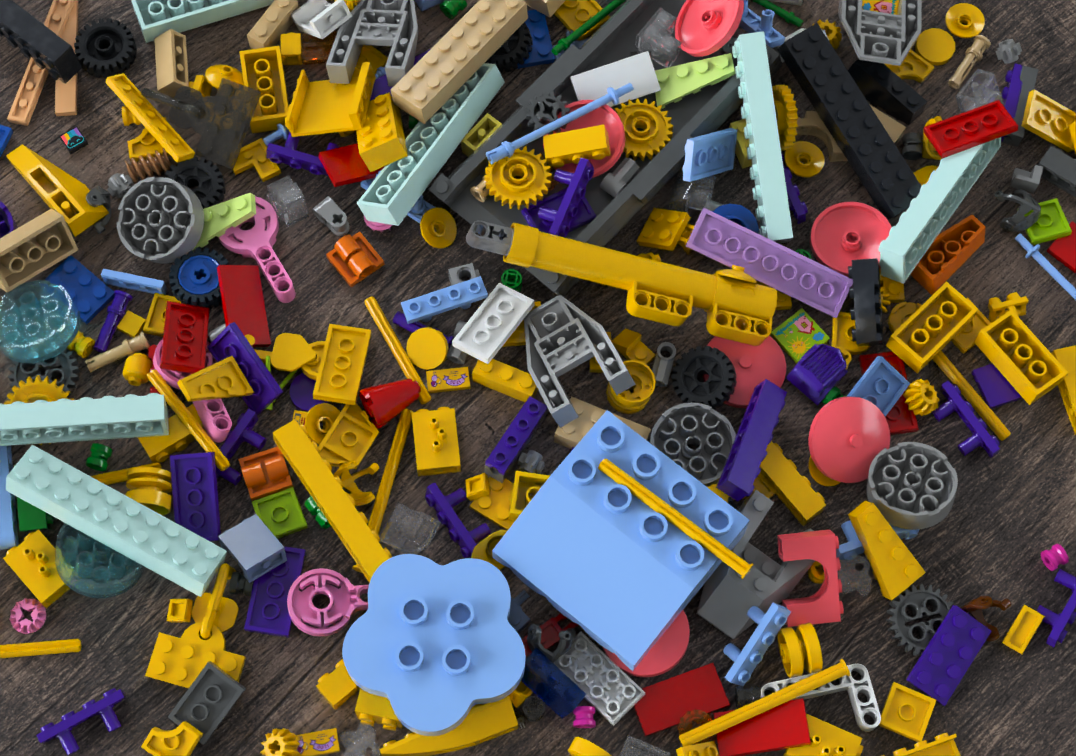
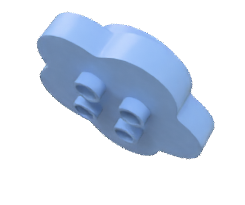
M402 554L386 560L377 568L370 580L368 587V610L352 624L343 642V661L349 676L362 690L387 698L398 720L410 731L423 736L446 734L464 721L474 705L493 703L504 699L520 684L525 671L526 658L523 642L519 634L508 622L511 595L506 578L491 563L475 558L460 559L446 565H439L427 557L416 554Z

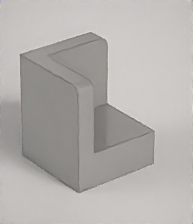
M1035 165L1031 172L1015 168L1010 187L1034 193L1039 185L1043 167Z

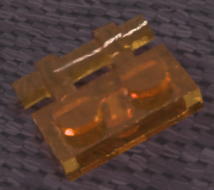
M331 32L324 39L309 34H302V42H309L301 43L302 64L327 63L337 32Z

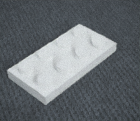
M498 283L452 340V346L489 364L534 307V300Z

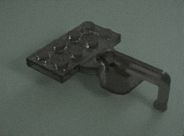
M225 78L221 80L216 97H203L200 91L187 86L179 88L175 98L148 88L141 90L142 96L154 100L156 103H162L171 107L169 120L173 125L183 129L193 127L195 132L201 135L195 152L196 156L234 169L258 103L260 91Z

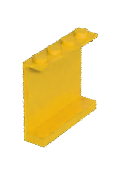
M362 62L359 76L352 77L350 84L330 83V80L309 82L305 70H301L300 76L297 79L296 89L293 92L292 102L289 105V112L285 118V126L290 130L292 137L361 130L376 79L371 62Z

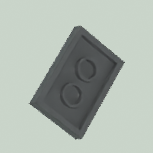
M209 661L169 714L168 718L178 726L182 722L187 721L203 733L199 742L204 745L246 688Z

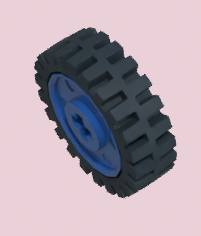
M196 248V252L191 250L188 252V255L181 256V259L176 258L174 260L175 265H171V272H169L170 286L176 299L180 300L183 304L206 307L209 310L211 305H214V307L219 306V302H222L217 267L219 265H229L227 259L221 253L218 255L216 250L210 252L209 248H204V251H201V248Z

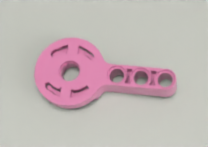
M255 196L256 215L236 227L228 228L225 234L218 238L221 244L229 251L242 254L243 258L255 259L278 300L282 303H289L296 296L292 280L272 248L277 241L278 218L273 206L269 202ZM252 222L255 224L250 230L240 229L244 223Z
M162 339L158 343L153 356L154 368L168 385L181 390L177 382L192 373L160 368ZM206 347L205 364L206 367L217 363V361ZM222 399L192 401L212 441L218 443L225 441L231 429L232 421Z
M319 568L307 571L300 575L290 587L287 598L289 616L295 626L306 634L319 637L335 634L348 624L355 612L368 610V602L362 601L360 596L365 593L368 594L369 585L354 586L347 577L345 578L340 573L330 569ZM318 594H324L329 598L330 603L326 608L319 609L313 605V598Z

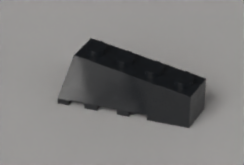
M858 58L849 68L848 72L872 106H879L886 110L887 114L907 125H910L922 114L927 101L885 64L859 60Z
M878 258L852 260V266H848L849 279H853V287H849L850 300L854 299V308H851V320H855L856 328L852 329V341H856L857 346L884 345Z

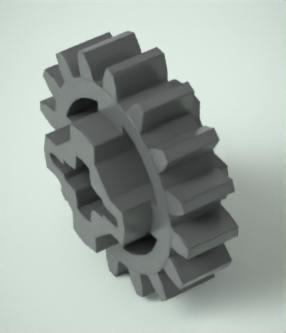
M543 91L541 97L536 93L535 100L529 99V105L525 109L527 112L525 119L530 120L528 127L534 126L535 131L557 120L559 112L561 117L569 114L570 108H565L567 101H560L561 95L554 97L553 91L550 95ZM537 106L538 112L536 113V115H534V109ZM558 128L554 131L556 133H560L561 129Z

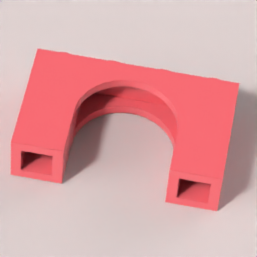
M830 529L777 535L778 553L783 562L811 559L821 563L824 570L822 586L815 594L804 598L782 600V606L791 611L785 624L788 627H794L805 623L813 625L841 622L840 614L844 613L842 601L839 600V593L842 592V583L838 579L837 572L841 569L840 559L836 557V549H839L838 536H835Z

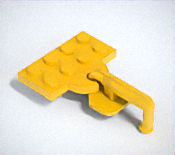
M329 324L326 341H316L308 344L299 334L282 333L276 337L272 352L254 350L263 363H266V356H270V364L277 370L293 372L301 368L308 378L316 380L313 399L356 405L370 343L371 330ZM249 334L245 335L253 348L255 338Z
M224 563L220 566L212 594L204 593L202 597L197 596L191 612L195 624L189 626L181 638L159 632L145 676L189 688L206 664L211 661L239 683L246 657L225 651L226 640L223 632L234 626L239 611L238 605L234 600L222 597L227 580H230L232 573L236 572L229 564Z

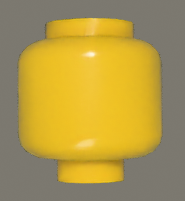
M134 353L125 361L123 377L133 386L147 383L149 381L147 374L150 368L153 367L152 361L145 354Z

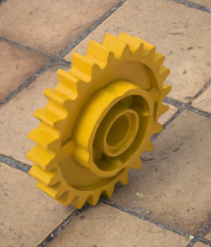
M788 85L772 86L780 147L781 151L790 150L793 147V142H796L798 108L795 106L796 100L793 101L794 94H791V89H788Z
M637 98L636 103L628 100V105L621 103L620 109L615 108V112L621 119L625 129L626 138L623 152L626 153L625 158L632 155L634 161L637 157L644 161L645 156H648L652 160L653 154L657 155L671 141L673 136L672 118L667 117L668 111L661 112L662 105L655 107V101L648 104L647 99L640 103V100ZM642 128L644 129V131H638L636 129Z
M525 146L523 150L516 149L510 158L505 157L494 164H490V161H488L489 167L485 168L486 189H490V196L495 195V202L502 200V206L508 203L510 209L517 205L518 210H520L521 205H525L528 209L529 203L536 205V199L543 200V194L547 195L548 188L551 187L550 180H552V174L550 173V166H546V159L541 160V153L534 155L535 149L528 152L527 146ZM515 176H521L522 178H521V179H515L514 177H515Z
M37 375L35 381L30 376L27 378V383L20 380V388L14 385L12 387L14 393L7 394L10 400L5 401L4 404H12L16 401L34 403L37 400L52 402L62 398L74 400V398H67L70 391H63L64 384L57 386V379L51 383L48 376L42 381L40 376Z

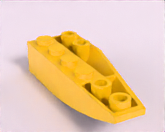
M23 144L6 155V158L49 208L63 215L74 237L109 214L103 205L93 207L86 201V195L90 190L85 184Z
M508 695L504 699L493 703L474 705L464 721L446 734L423 736L412 732L404 736L405 738L397 742L392 740L383 744V748L379 750L382 756H432L476 746L517 730L518 722Z

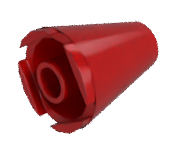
M411 378L361 389L359 390V396L366 413L372 418L374 417L370 421L377 429H380L417 400L421 388L416 380L412 381Z

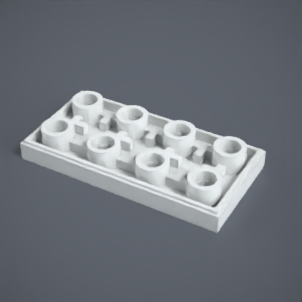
M648 51L570 77L578 101L596 100L608 94L607 88L609 87L616 90L631 83L634 90L619 97L618 104H613L612 101L607 103L606 105L610 107L661 91Z
M582 632L576 636L571 649L551 665L613 726L645 695V692Z

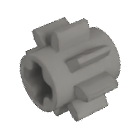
M1007 39L999 43V48L995 52L998 60L1002 59L1005 64L1019 59L1018 55L1021 54L1022 49L1019 42L1015 43L1013 39Z
M116 173L109 178L107 184L109 188L107 190L112 197L116 195L117 198L122 199L132 187L133 181L129 175L124 176L123 173Z
M529 450L527 454L522 452L518 459V465H521L519 470L541 474L545 466V462L542 461L543 456L534 450Z

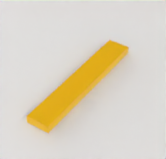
M124 73L107 77L105 83L177 163L194 158L195 152Z

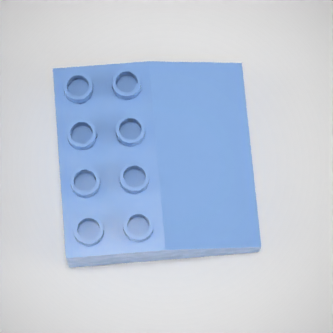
M607 410L546 480L492 550V556L497 562L510 568L529 588L544 596L566 618L579 624L598 644L608 651L615 653L633 671L722 563V560L666 520L662 514L657 513L631 494L626 486L618 484L600 471L598 468L600 462L605 458L611 461L730 550L744 536L750 520Z

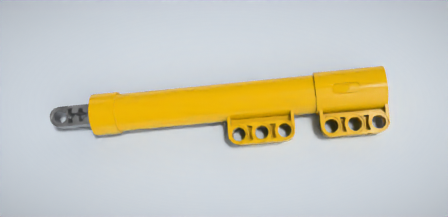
M475 221L466 235L468 245L473 248L503 255V261L526 268L531 266L628 290L626 309L629 314L635 317L671 326H681L691 315L692 307H696L707 312L706 328L711 335L753 346L761 345L772 331V317L777 304V291L775 288L716 273L711 275L541 232L538 228L515 222L508 228L485 221Z

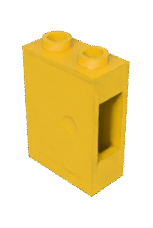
M440 407L432 411L419 409L413 412L412 423L418 476L461 472L455 408Z
M39 529L36 532L29 533L20 545L8 550L3 558L46 609L81 580L80 576Z
M807 714L812 745L788 748L784 756H860L864 747L860 745L863 738Z

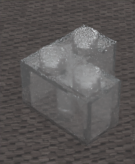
M659 8L636 37L635 48L642 53L648 51L650 58L665 68L670 67L680 55L682 42L671 36L675 30L676 17Z
M977 69L955 96L960 113L1000 100L1005 107L995 74L981 69Z
M289 175L267 185L269 193L266 194L269 203L274 205L278 220L280 222L284 221L286 227L309 217L305 198L297 183H293Z

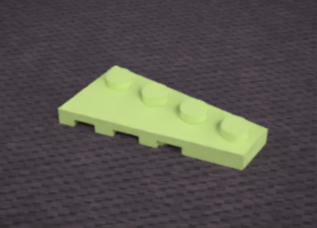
M732 53L655 70L661 91L655 92L657 107L662 105L663 109L665 105L671 102L676 103L688 94H695L705 86H712L734 76L736 73Z
M248 193L203 209L204 227L194 249L199 246L201 248L209 244L208 241L215 236H222L228 228L236 227L256 215L255 195Z

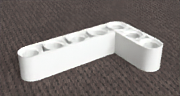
M862 664L847 665L850 676L847 677L845 675L838 678L840 681L839 685H833L829 682L818 687V690H811L792 699L803 698L805 700L847 690L857 725L862 731L870 732L874 730L881 721L869 673ZM852 671H857L861 675L860 681L852 678ZM816 673L767 683L759 691L758 699L765 697L764 691L766 690L774 693ZM858 693H863L867 696L866 703L858 699ZM864 715H870L874 720V724H867L864 721Z

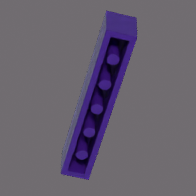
M767 379L754 388L716 487L736 501L741 500L745 496L749 497L753 492L754 480L760 474V464L767 455V445L773 439V429L780 419L778 415L786 403L784 399L787 392Z

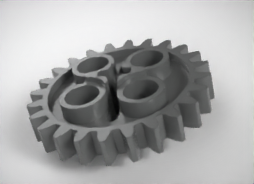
M40 340L39 346H35L32 342L31 349L24 346L25 353L17 352L16 354L19 359H12L15 367H9V371L12 374L8 376L9 380L12 381L9 384L11 388L14 385L20 388L19 381L22 380L27 383L26 380L29 376L35 381L37 375L40 376L42 381L48 376L51 383L56 377L62 376V379L56 385L64 384V392L70 391V388H77L73 381L80 379L76 374L80 372V369L76 366L79 363L76 358L73 359L75 356L72 351L68 352L67 346L61 348L59 342L54 346L51 340L47 342V345H44L43 341ZM55 358L54 362L47 364L49 359ZM35 366L32 371H26L28 367Z
M923 584L918 585L917 589L914 585H911L909 590L905 589L895 598L897 601L893 600L889 603L894 609L887 610V613L892 615V617L886 619V622L892 623L888 631L895 632L892 639L898 638L900 640L897 645L898 647L903 644L906 645L905 652L913 649V656L918 655L920 651L922 655L936 633L933 630V623L940 626L948 614L950 606L954 603L953 601L947 603L945 600L948 595L940 596L939 588L932 592V585L927 586L926 589H924ZM926 602L933 606L932 612L927 610ZM906 607L911 609L912 617L906 615ZM936 614L940 615V618L905 626L906 622H912L919 618L924 619ZM912 629H916L919 632V639L913 636Z

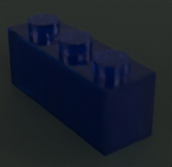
M535 648L526 656L525 671L521 681L562 719L565 718L578 706L586 693L538 648Z

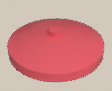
M686 0L675 24V39L678 46L694 57L707 56L719 50L731 39L737 30L743 15L744 0Z
M594 100L572 102L566 105L565 108H570L569 113ZM606 104L567 123L565 129L560 127L561 133L605 125L609 137L611 156H606L601 160H589L594 167L592 178L602 175L612 168L620 158L625 146L626 137L623 123L618 114ZM560 112L557 115L558 119L561 118ZM568 163L562 167L553 168L574 173L578 164Z
M859 202L838 203L826 208L815 219L810 235L811 250L820 264L849 277L848 266H852V260L878 258V261H880L879 245L889 236L892 226L888 219L872 206Z
M716 336L707 345L722 351L735 368L737 377L736 387L734 386L735 391L733 395L729 396L730 399L723 403L736 408H747L754 388L765 379L780 388L782 387L786 376V360L782 349L771 336H768L758 346ZM708 374L702 375L704 382L708 380Z
M844 396L828 402L819 410L812 421L808 437L810 455L818 470L832 480L843 483H857L868 479L869 468L873 459L883 449H889L890 430L884 414L875 404L860 397Z
M682 610L633 671L615 653L608 651L604 647L603 650L614 664L629 675L654 677L664 674L681 661L688 648L690 629L684 610Z

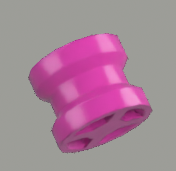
M1059 544L1053 545L1050 550L1041 552L1043 563L1051 571L1056 570L1058 565H1065L1069 562L1066 551Z
M592 706L574 707L573 714H575V720L573 721V727H596V721L593 719L596 708Z

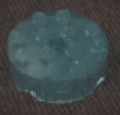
M48 280L30 281L17 286L2 296L3 300L0 303V349L9 359L20 363L35 364L58 356L76 337L80 327V313L70 294L62 285L51 284Z
M64 523L58 533L55 566L62 581L73 591L91 598H111L130 590L142 577L145 566L72 526Z

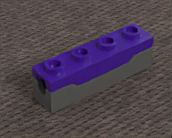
M1015 63L1012 70L1007 71L1005 82H1008L1007 87L1003 88L1001 98L1004 99L1003 106L1017 123L1018 131L1002 136V143L1018 147L1023 139L1025 128L1021 125L1029 92L1034 90L1039 69Z
M529 396L486 460L485 474L501 483L504 482L521 453L524 452L545 420L548 410L547 405Z

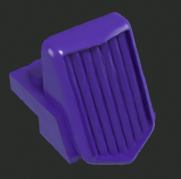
M815 344L803 355L786 379L818 406L848 372L845 369L846 361L840 349L826 344Z

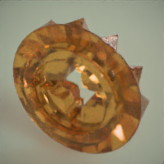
M702 710L687 711L680 718V723L677 727L679 735L690 731L693 727L692 720L697 724L701 723L703 725L712 721V718ZM712 736L705 738L694 744L708 742Z

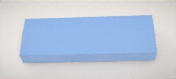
M103 269L101 273L107 285L151 294L159 293L166 295L167 287L162 280Z

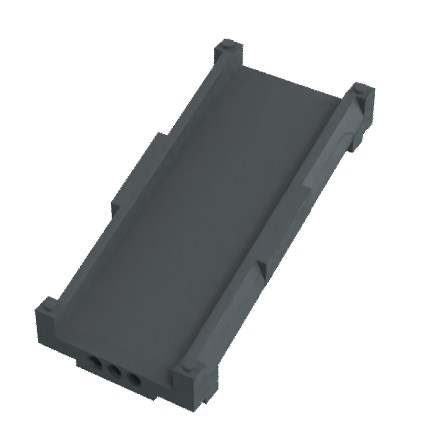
M628 0L579 49L572 44L515 100L520 107L448 177L441 173L428 190L471 225L475 221H485L508 228L511 227L513 222L529 226L521 213L522 209L526 208L525 205H521L520 210H518L517 205L510 209L508 203L502 206V200L495 202V195L490 196L488 194L484 202L478 201L472 195L470 189L482 181V177L486 175L485 168L489 167L486 152L501 146V143L504 141L513 142L534 131V126L528 127L530 120L525 119L527 113L525 109L529 105L530 98L535 100L536 93L541 97L543 91H546L547 95H550L553 91L554 97L561 95L560 101H567V105L578 101L570 79L571 76L646 51L649 52L654 70L705 59L706 56L694 57L687 54L678 46L675 39L676 20L686 0ZM737 28V30L735 31V32H737V33H739V34H745L744 32H742V31H741L740 29H738V28ZM766 44L770 77L772 79L781 68L782 62L780 54ZM720 48L708 56L716 57L724 55L725 52ZM733 57L735 68V66H737V58ZM735 74L717 84L705 86L695 94H688L676 103L671 102L665 105L661 112L668 111L667 117L672 118L673 136L671 141L657 155L653 154L652 160L648 156H645L644 161L637 157L635 162L640 167L638 173L615 198L602 190L600 184L605 176L610 172L613 173L625 159V152L621 154L615 165L607 172L589 180L586 185L585 198L597 217L592 222L569 232L565 238L605 247L634 215L681 169L685 163L687 139L716 132L743 104V98L740 99L738 94L740 78H736ZM655 93L638 98L640 103H643L645 99H647L648 104L655 101V107H657ZM621 104L613 106L611 108L615 111V108L620 109ZM537 106L534 109V115H536V113L538 112ZM642 128L636 129L638 131H644V129ZM543 136L519 148L523 150L527 146L528 152L535 149L534 155L541 153V160L545 159ZM550 167V173L552 174V180H550L551 187L548 188L547 195L543 194V199L569 186L554 180L556 170L553 167ZM515 176L514 178H515V179H521L522 177H521V176ZM531 266L529 268L524 267L558 296L562 295L564 297L571 287L580 281L579 278Z

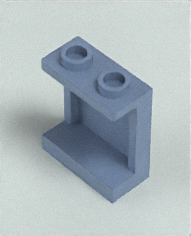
M257 514L244 519L238 525L227 529L218 536L221 548L227 550L243 570L245 579L249 583L287 561L284 546Z

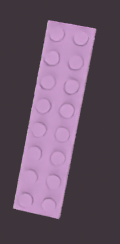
M706 208L702 209L685 247L731 269L732 265L744 267V272L752 276L756 281L775 288L777 291L834 318H837L849 293V287L853 284V279H849V277Z

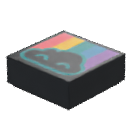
M77 126L59 136L70 154L88 145L87 140Z

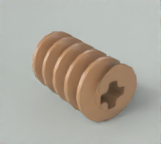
M164 148L162 155L156 150L155 157L147 153V160L140 155L139 162L131 158V165H129L125 161L130 178L135 184L138 183V177L141 180L146 179V175L154 177V172L161 177L162 170L165 172L167 170L170 171L171 166Z

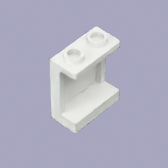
M308 0L291 13V17L299 31L324 39L351 18L352 14L344 0H337L333 4L328 3L326 0Z

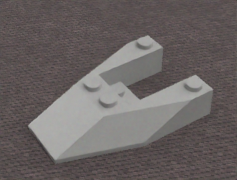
M361 0L351 11L352 17L340 25L326 63L330 83L350 84L363 45L392 46L385 66L388 86L394 87L414 67L418 39V24L414 0Z
M839 0L838 16L859 60L900 66L921 34L922 0H900L897 15L863 10L862 0Z
M562 295L556 296L530 311L524 318L528 371L560 428L579 416L558 377L595 356L616 395L636 385L603 326Z
M754 490L749 497H746L738 510L750 521L744 536L731 550L747 563H753V567L745 578L742 579V575L722 561L705 582L696 613L731 639H735L755 623L747 616V612L752 606L758 607L766 614L773 602L779 604L789 596L815 562V560L804 559L785 561L780 565L748 542L774 503L758 490ZM809 528V529H807V530H805V531H803V532H810V531H813V530H812L811 528Z

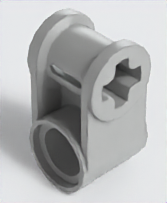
M327 196L312 209L315 216L333 234L344 236L348 233L350 226L347 216L332 198Z

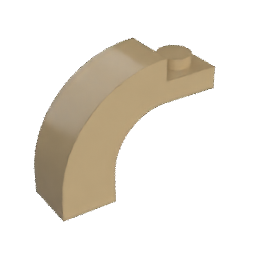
M806 111L804 118L798 117L797 135L795 136H816L826 144L830 162L848 161L816 111Z

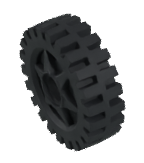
M102 18L99 19L97 24L95 20L91 21V27L86 24L84 26L85 31L82 29L79 31V36H76V43H74L75 53L82 68L88 71L90 75L93 76L95 74L97 78L103 75L104 79H107L110 74L111 76L116 75L117 72L122 74L124 73V68L128 70L130 64L133 65L137 49L133 35L125 24H120L118 20L113 22L109 18L104 22Z
M524 22L485 63L496 64L500 73H503V69L506 72H510V67H513L514 70L517 69L518 63L520 65L524 64V58L528 59V52L531 53V45H533L532 36L526 23Z
M194 156L192 160L188 159L185 162H178L177 166L172 164L170 166L171 171H166V178H170L189 189L193 186H198L196 189L191 190L200 200L203 209L219 204L220 201L223 202L226 191L224 179L219 168L212 161L208 160L207 162L202 157L198 160V157Z
M697 346V349L691 348L688 350V353L684 352L681 355L682 358L677 359V365L672 370V385L681 401L684 403H702L711 406L712 409L724 405L723 402L730 399L729 396L733 395L735 391L734 386L736 387L737 383L735 368L730 359L722 351L710 346ZM702 375H709L706 382H699Z

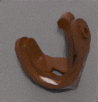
M980 596L963 605L960 609L966 613L969 612L977 621L991 630L986 641H995L999 638V631L995 626L986 622L982 609L999 607L1005 611L1011 606V602L1007 598L1003 601L992 600L989 596Z

